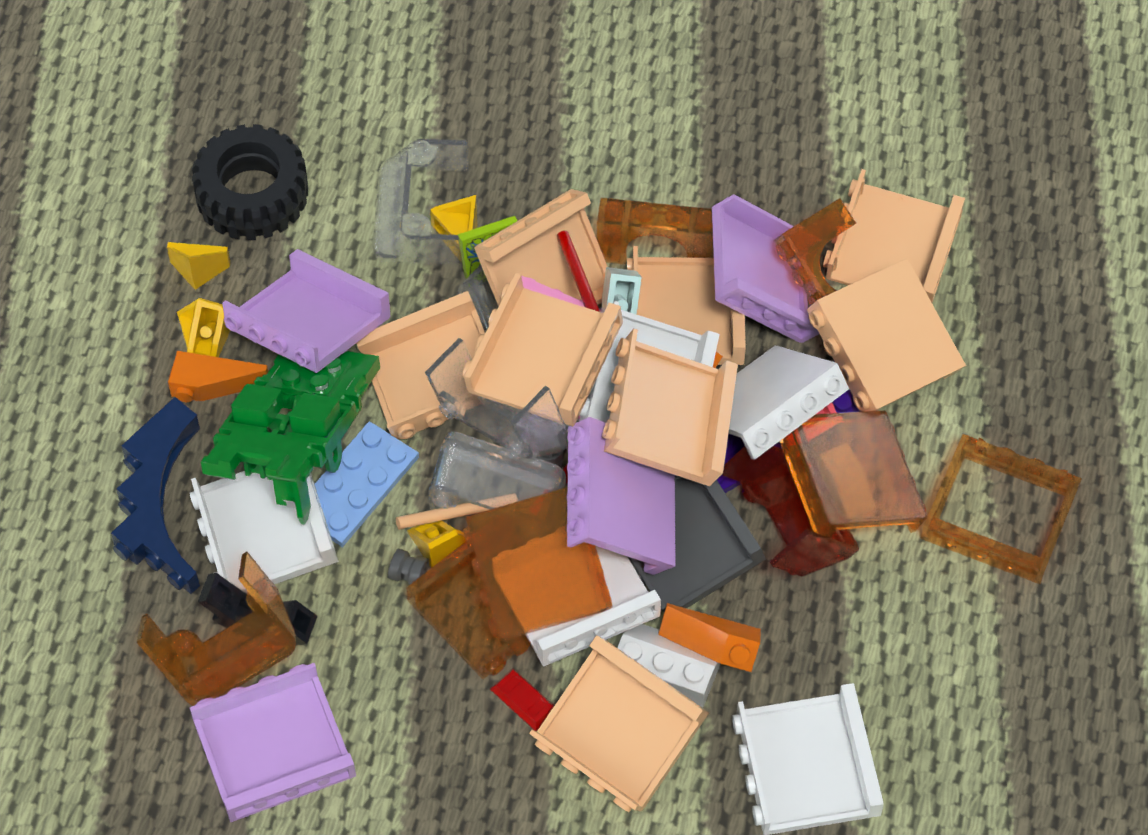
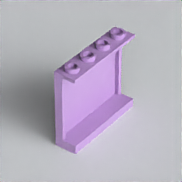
M734 194L712 207L715 300L799 343L819 335L818 330L810 323L807 311L805 250L818 244V239Z
M297 249L289 255L291 270L242 306L238 307L225 300L222 303L225 327L317 373L391 317L389 293Z
M588 417L575 423L573 427L568 426L567 547L571 548L586 542L643 561L644 572L652 575L675 567V475L604 452L606 439L602 437L605 426L603 421Z
M315 663L297 665L282 675L264 677L254 685L233 688L226 695L214 699L205 698L197 702L195 706L189 707L230 822L356 777L354 762L350 753L346 750L317 676Z

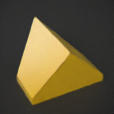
M476 195L430 209L432 227L461 260L458 234L478 227Z
M168 242L167 244L170 263L195 290L230 267L228 247Z
M198 298L177 311L187 352L219 357L231 331L225 327L223 304Z
M443 521L414 526L407 530L422 555L429 559L431 569L485 541L455 529Z

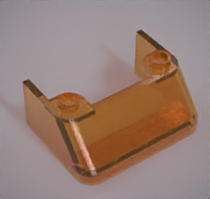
M247 551L241 557L238 580L246 588V601L254 612L205 642H202L194 632L185 629L177 630L166 637L148 614L141 617L137 644L185 701L192 706H195L197 702L205 698L214 699L226 695L231 689L241 686L287 658L295 650L296 633L280 593Z

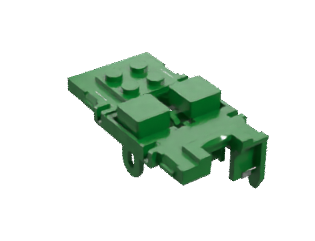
M345 351L319 372L315 373L278 354L274 360V366L268 373L262 377H257L254 380L255 385L246 384L231 404L232 412L219 428V433H216L213 437L214 448L208 456H204L201 460L203 474L235 480V469L243 462L246 476L258 473L263 479L266 477L267 480L273 479L276 503L296 508L297 518L302 525H305L311 509L307 478L312 472L313 467L322 468L324 464L326 470L330 473H335L338 470L342 459L341 439L362 409L361 398L380 369L379 356ZM282 408L292 409L286 415L278 414ZM268 427L272 430L271 433L268 432V430H267Z

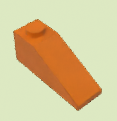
M177 351L168 380L171 397H176L182 402H191L192 400L205 401L241 392L246 384L255 385L254 380L257 377H262L268 373V366Z
M667 603L658 635L720 664L752 672L760 645L761 629Z

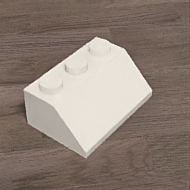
M645 624L636 626L623 633L617 647L700 707H704L720 663L658 635L659 629Z

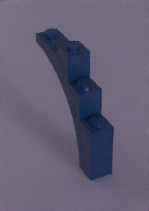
M174 397L121 445L124 454L123 462L133 474L116 488L120 501L118 506L128 517L111 532L114 542L113 550L122 560L126 561L129 558L138 565L145 559L153 570L158 571L161 569L168 575V581L176 589L181 590L184 588L192 594L200 586L198 575L180 556L169 538L165 527L163 505L165 488L172 467L184 446L200 430L197 414Z

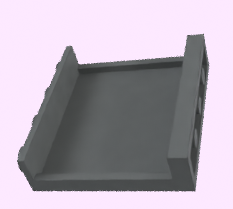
M676 475L675 567L652 575L644 572L643 561L628 557L635 566V570L644 586H647L650 591L655 590L661 599L660 611H663V613L667 603L688 608L766 560L761 547L717 480L711 486H707Z

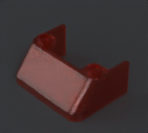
M744 446L724 465L722 475L739 481L743 487L742 493L749 502L753 504L758 503L766 507L787 544V547L770 561L773 567L787 571L791 575L803 577L845 561L859 550L856 540L817 473L801 456L772 446L754 460L751 459Z

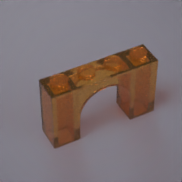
M600 198L597 219V242L606 263L626 264L629 243L638 237L651 235L667 237L678 242L685 248L687 258H714L712 209Z
M841 198L787 230L774 240L777 254L790 266L795 282L804 288L809 296L810 306L818 299L837 291L827 283L821 272L820 256L824 246L857 224Z

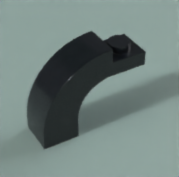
M218 573L208 574L198 599L199 604L214 614L212 620L237 634L277 645L296 646L308 644L318 617L297 600L271 602L253 597L237 588Z

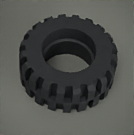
M244 124L236 126L237 129L235 130L225 129L220 132L219 137L213 136L206 142L207 148L203 146L197 153V159L193 162L192 182L199 212L203 214V219L208 225L212 226L214 224V229L223 235L229 232V236L235 239H240V236H246L247 240H256V236L264 235L265 239L272 237L274 231L283 232L288 228L289 221L291 223L296 222L300 217L299 211H303L307 204L306 197L308 196L309 188L305 160L302 157L298 145L293 144V140L286 134L280 136L279 130L271 127L267 130L263 129V125L253 124V127H245ZM250 170L264 171L276 178L268 188L252 194L236 193L225 187L232 177Z

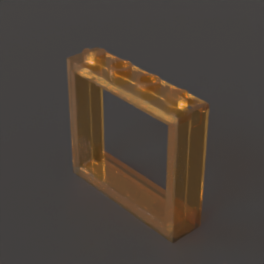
M963 434L924 523L921 539L1041 584L1082 478L1067 473L1068 470H1059L1045 465L1039 459H1029L1016 454L1009 448H1000L986 443L982 438L976 439ZM965 459L1065 496L1041 557L940 520V516Z

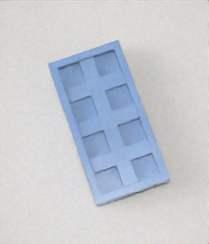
M370 421L342 452V459L338 470L335 473H330L326 470L315 483L331 539L341 547L348 542L419 458V452Z

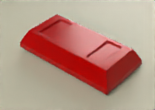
M514 668L490 688L498 698L535 731H538L555 706Z

